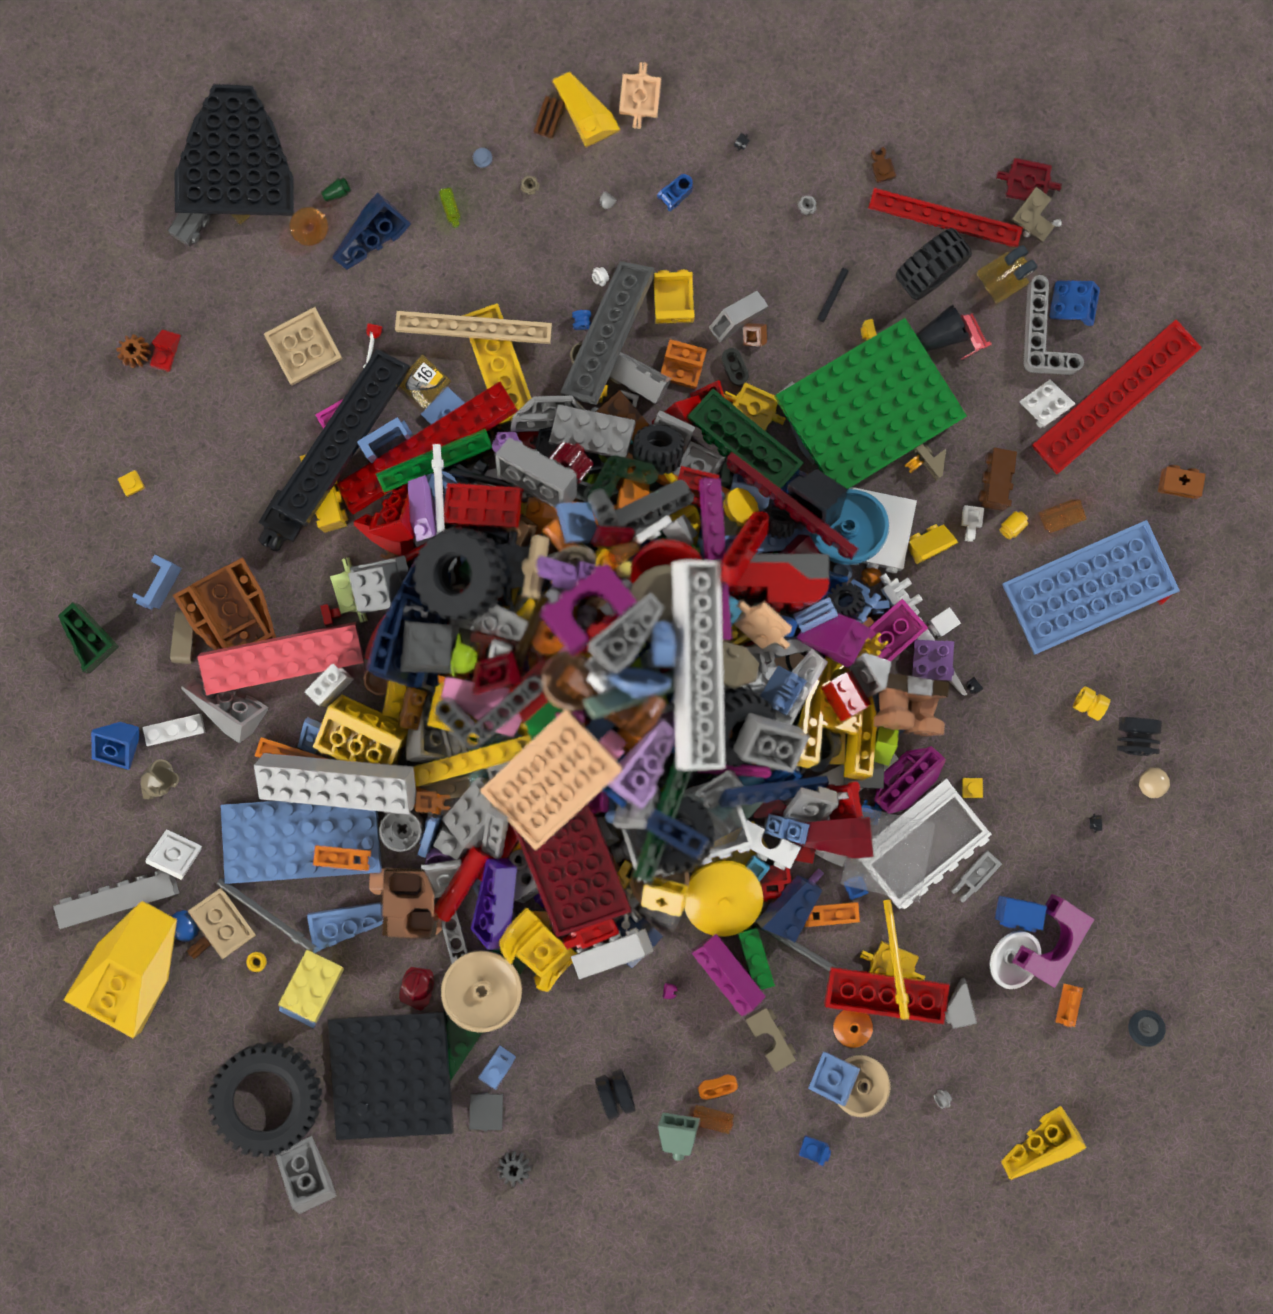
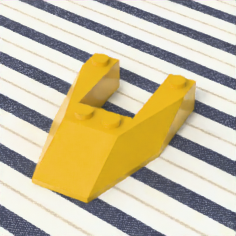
M825 656L824 659L828 663L805 700L798 727L809 736V739L797 766L810 768L819 763L823 727L847 733L844 777L862 781L873 776L877 727H874L876 711L873 696L868 698L871 702L870 706L840 722L821 687L849 672L850 669Z

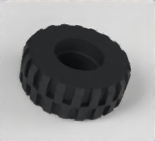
M451 528L438 532L436 534L437 537L431 536L426 541L427 545L421 547L419 558L415 560L414 564L416 566L414 580H416L417 584L415 588L417 593L421 595L420 600L422 603L428 605L432 613L439 614L444 619L471 620L476 619L477 616L487 614L488 608H494L498 603L497 598L502 597L504 589H502L503 584L506 583L507 579L504 573L506 564L501 558L503 554L500 549L495 548L496 543L492 539L486 538L485 534L470 529ZM460 555L468 560L472 569L471 582L468 588L461 594L452 588L448 577L451 563Z

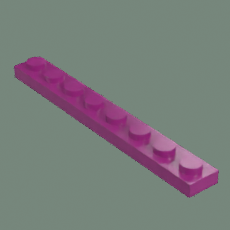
M703 478L699 480L704 559L705 561H720L721 568L722 559L726 554L721 479ZM721 581L722 640H731L728 584Z

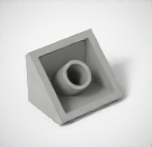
M865 653L856 658L849 667L868 698L886 688L891 661Z

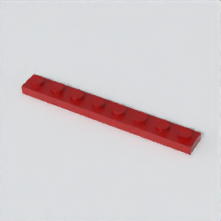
M877 188L873 189L868 209L943 229L953 228L958 233L1015 248L1019 244L1023 228Z

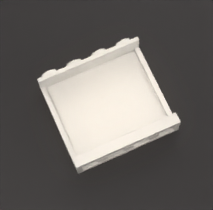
M854 487L849 488L867 492L877 498L884 506L889 519V534L885 545L874 557L862 563L867 564V568H886V571L890 573H897V571L903 570L917 501Z

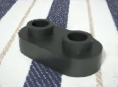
M735 348L726 349L722 354V364L729 380L735 386H743L748 381L749 373L742 356ZM728 357H734L735 361L729 362ZM736 374H741V375H742V379H740V380L736 379V378H735V375H736Z

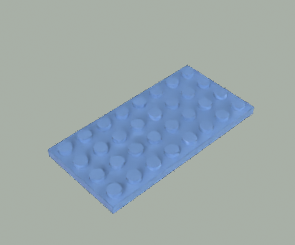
M1147 520L1002 583L1034 655L1180 591Z
M283 801L221 805L225 884L382 872L378 811ZM315 845L370 850L371 857L368 858L369 871L313 866ZM355 856V863L360 864L361 856Z

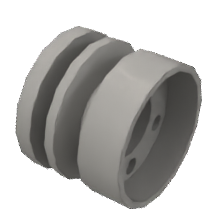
M412 809L409 814L389 812L381 821L379 828L380 838L384 845L398 852L407 851L414 847L421 839L425 829L424 820L420 813L415 812V809ZM400 824H401V825H404V824L407 825L406 831L403 830V831L401 832V831L399 830L400 827H401Z

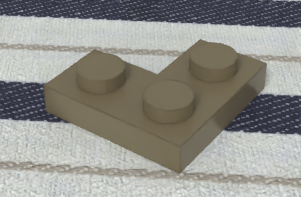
M1036 187L1011 220L1020 227H1023L1022 229L1042 243L1055 227L1040 215L1052 198Z

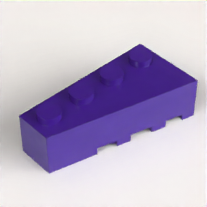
M508 858L486 860L472 920L471 930L488 950L501 949L500 940L512 921L517 867Z

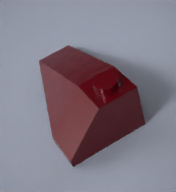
M870 817L803 822L809 824L805 844L792 841L793 844L853 859L874 857Z

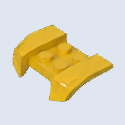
M528 908L507 927L500 940L501 951L508 963L511 964L515 955L536 973L534 976L536 988L546 992L552 988L561 974L573 963L571 956L577 954L572 948L566 950L564 943Z

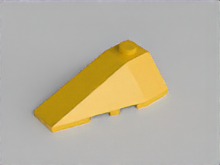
M1061 1106L1045 1114L1039 1120L1041 1125L1034 1132L1030 1130L1027 1133L1028 1139L1022 1145L1017 1144L1001 1161L1010 1180L1070 1158L1087 1148L1078 1130Z

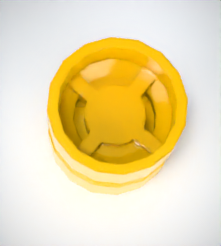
M1084 686L1078 693L1073 703V708L1080 712L1087 711L1089 717L1099 721L1107 711L1110 699L1102 694L1096 695V691Z

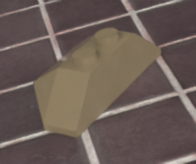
M722 641L723 685L738 688L755 682L759 662L746 647Z

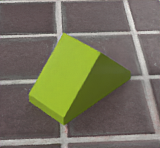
M884 726L878 727L874 762L887 766L890 765L897 748L899 730H891L890 728H884Z

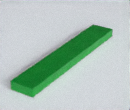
M486 429L441 446V459L444 462V468L491 449L492 444ZM433 450L376 473L383 492L385 493L407 484L410 480L433 473L434 469H432L431 462L433 460Z

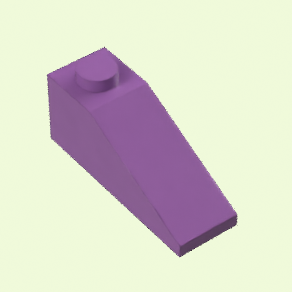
M424 475L408 481L410 523L417 541L437 534L435 501L427 478Z

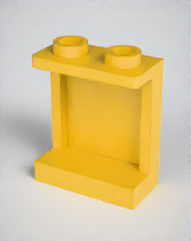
M682 269L673 273H669L667 270L654 273L656 324L694 322L693 272Z

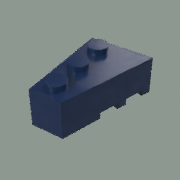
M797 875L781 892L782 895L774 903L771 902L768 905L769 908L761 916H758L755 921L763 929L796 942L823 890L814 882Z

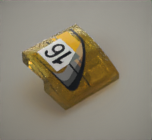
M422 354L408 370L406 377L399 387L425 410L446 389L451 380Z

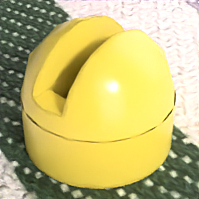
M620 562L617 565L616 572L620 577L630 578L631 562Z

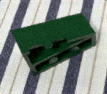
M72 602L58 615L83 672H93L119 648L115 641L80 604Z

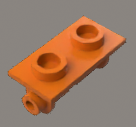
M1063 984L1056 1023L1075 1027L1083 988Z

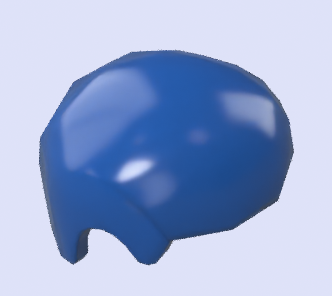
M177 911L171 916L177 919L174 937L176 940L183 942L191 941L198 935L200 928L188 911Z

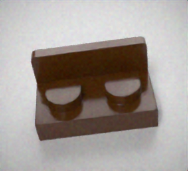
M406 688L402 710L399 715V727L413 730L419 729L427 691Z

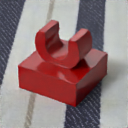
M328 604L320 606L326 627L334 625L332 619L342 617L339 608L330 610Z

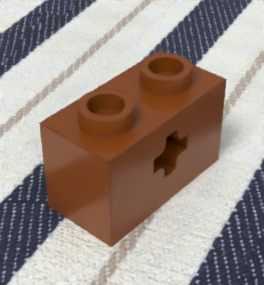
M1168 465V467L1161 470L1158 492L1198 499L1202 497L1206 474L1199 473L1200 470L1189 468L1183 470L1180 469V466Z

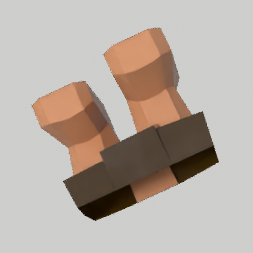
M889 673L886 688L878 692L880 712L874 718V727L884 726V728H890L891 730L905 729L903 732L905 734L914 733L915 735L925 737L944 735L945 723L933 715L939 699L948 697L949 682Z
M381 868L382 872L370 873L369 890L374 894L381 895L380 916L383 918L382 936L429 939L435 937L442 930V920L438 918V915L434 914V894L436 893L425 869ZM421 888L419 894H395L392 892L418 891ZM416 909H428L430 912H426V911H414V910H416Z

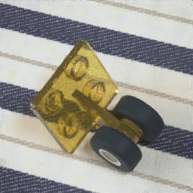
M1024 245L1003 254L977 271V275L997 304L1027 286L1029 281L1026 277L1038 268L1034 260L1027 262L1025 259L1028 250Z

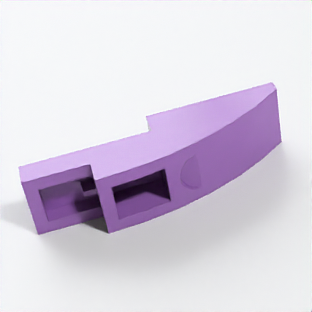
M539 556L536 561L538 576L552 579L554 587L567 590L575 588V584L580 579H586L592 575V570L597 567L581 561L577 566H573L543 556Z

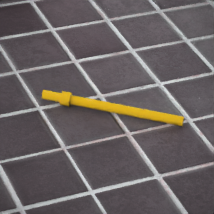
M884 900L897 989L896 1002L899 1004L901 1020L909 1019L907 1007L909 1001L908 994H905L891 900Z

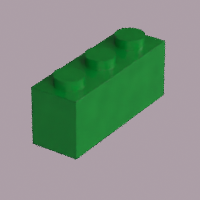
M754 926L738 933L752 980L760 990L775 986L757 927Z

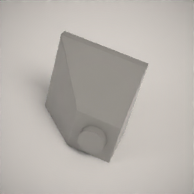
M965 978L959 980L947 1004L948 1011L945 1012L947 1023H952L953 1028L977 1023Z

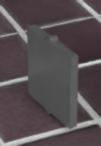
M485 1092V1094H470L469 1130H484L485 1132L488 1130H502L503 1094H489L488 1092Z

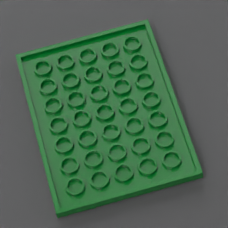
M906 318L774 396L820 471L847 489L967 417Z

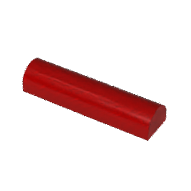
M475 846L471 848L434 906V914L438 915L439 919L450 922L484 869L486 860L490 859L491 855Z

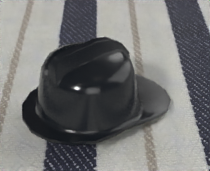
M822 727L819 763L810 767L813 771L822 772L827 768L831 759L840 754L842 748L841 734L830 732L829 729Z

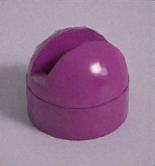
M664 984L663 999H674L677 994H674V991H678L674 984Z

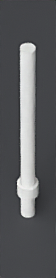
M434 444L433 460L431 462L432 469H434L436 529L438 533L445 530L442 484L444 462L441 459V445Z

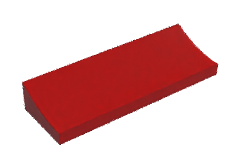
M830 967L824 999L826 1008L901 1018L899 1004L896 1002L895 976ZM903 977L905 994H908L909 1001L907 1003L909 1020L944 1024L950 985L948 983Z

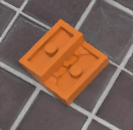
M670 339L661 373L672 378L670 383L696 389L707 349Z

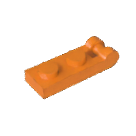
M315 845L313 866L369 871L368 858L371 857V851ZM355 856H361L360 864L355 863Z
M858 902L816 905L811 911L804 927L860 922ZM813 912H819V919L813 918Z

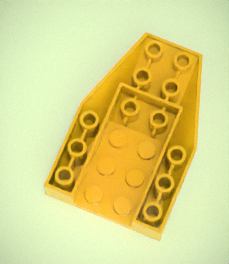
M141 901L96 945L64 1001L131 1038L136 1037L142 1032L168 982L177 919Z

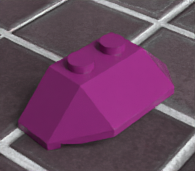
M932 746L906 751L884 772L883 789H876L875 802L888 814L909 808L937 781L946 759Z

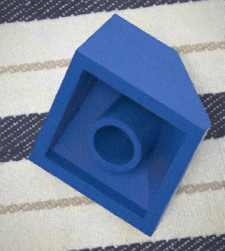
M118 722L93 729L91 732L92 759L129 770L139 741V727Z

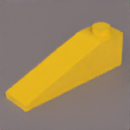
M570 72L552 80L586 147L620 131L612 113Z

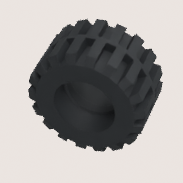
M645 426L642 430H638L635 435L633 462L637 464L639 469H643V471L650 472L651 474H670L681 465L684 439L680 433H677V430L671 429L668 426Z

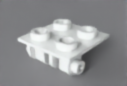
M1048 380L1020 401L1021 405L1038 420L1036 424L1039 428L1046 427L1050 422L1056 420L1057 417H1060L1061 414L1075 405L1051 380Z

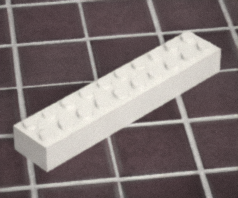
M720 561L673 562V626L676 639L674 658L676 769L725 768Z

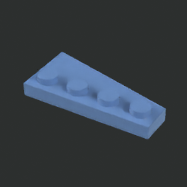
M381 902L308 913L307 918L311 940L316 945L314 953L382 925L383 918L380 916Z

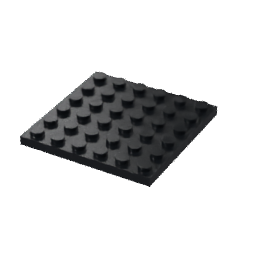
M445 1011L328 1019L336 1140L454 1133Z

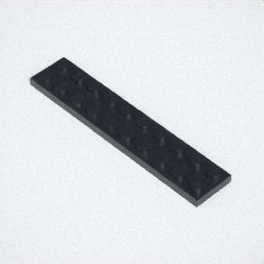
M376 349L273 503L272 508L307 527L359 448L357 441L367 436L411 368L408 364Z

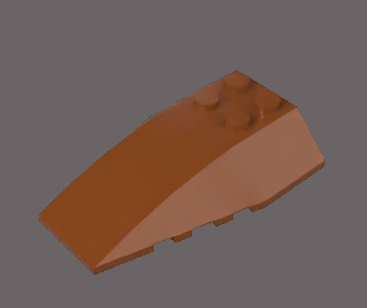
M243 557L173 595L192 629L214 650L276 638L264 593Z

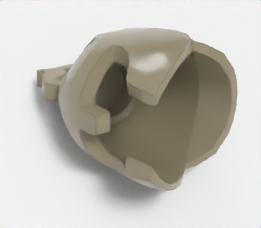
M156 760L144 771L140 782L143 799L163 796L169 792L171 787L175 788L177 786L179 777L177 773L173 772L172 765L168 761Z

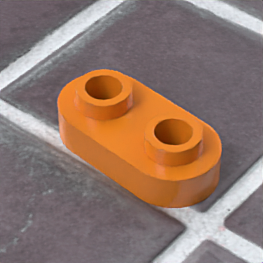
M723 1075L716 1079L705 1080L698 1086L699 1096L707 1100L733 1093L738 1088L737 1080L731 1075Z

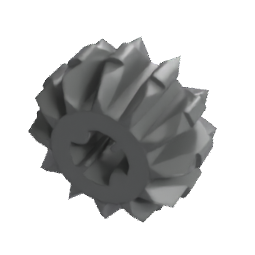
M513 1151L512 1157L505 1153V1159H499L501 1165L497 1167V1171L502 1172L499 1174V1179L506 1178L505 1185L508 1184L509 1180L512 1181L513 1187H515L516 1181L522 1185L524 1182L523 1178H529L527 1172L531 1171V1166L527 1165L529 1163L528 1158L522 1160L523 1153L516 1157V1151ZM511 1165L518 1167L516 1173H514V1170L510 1171Z

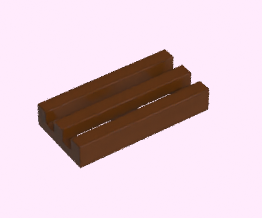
M545 96L534 129L535 134L550 139L553 138L564 101H557L555 98L551 99L549 96ZM551 103L543 129L540 131L547 105ZM555 105H557L558 108L550 132L547 133L546 131Z

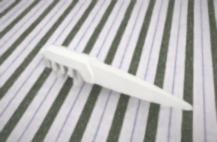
M886 573L879 577L885 585L881 588V591L892 607L903 599L917 615L920 613L915 605L923 600L921 596L917 594L910 599L904 590L912 584L909 578L899 583L897 578L891 581ZM928 629L915 639L935 641ZM954 671L952 681L949 682L962 695H967Z

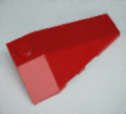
M407 483L392 490L393 493L389 499L383 501L382 505L384 507L380 513L376 512L372 518L368 529L370 534L396 543L414 538L415 534L410 523Z

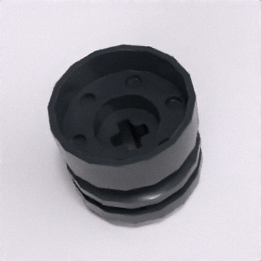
M1119 717L1118 730L1126 732L1127 737H1119L1118 741L1127 743L1126 746L1117 745V751L1136 756L1160 754V749L1151 748V744L1160 745V741L1152 739V735L1161 734L1162 720Z

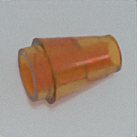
M635 541L612 546L608 550L609 559L614 565H621L639 552V546Z

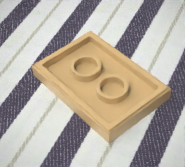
M222 888L188 910L192 919L222 960L256 936Z

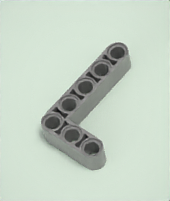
M1037 275L1027 287L1024 367L1027 371L1033 373L1073 375L1083 367L1084 360L1081 355L1076 353L1046 352L1049 281L1045 276ZM1034 283H1039L1042 289H1036ZM1033 302H1038L1041 308L1034 307ZM1033 320L1039 322V328L1033 326ZM1031 339L1037 340L1039 346H1034L1031 343ZM1030 359H1036L1038 361V366L1033 365ZM1050 359L1057 362V367H1053L1050 364ZM1069 361H1074L1076 368H1072L1069 365Z

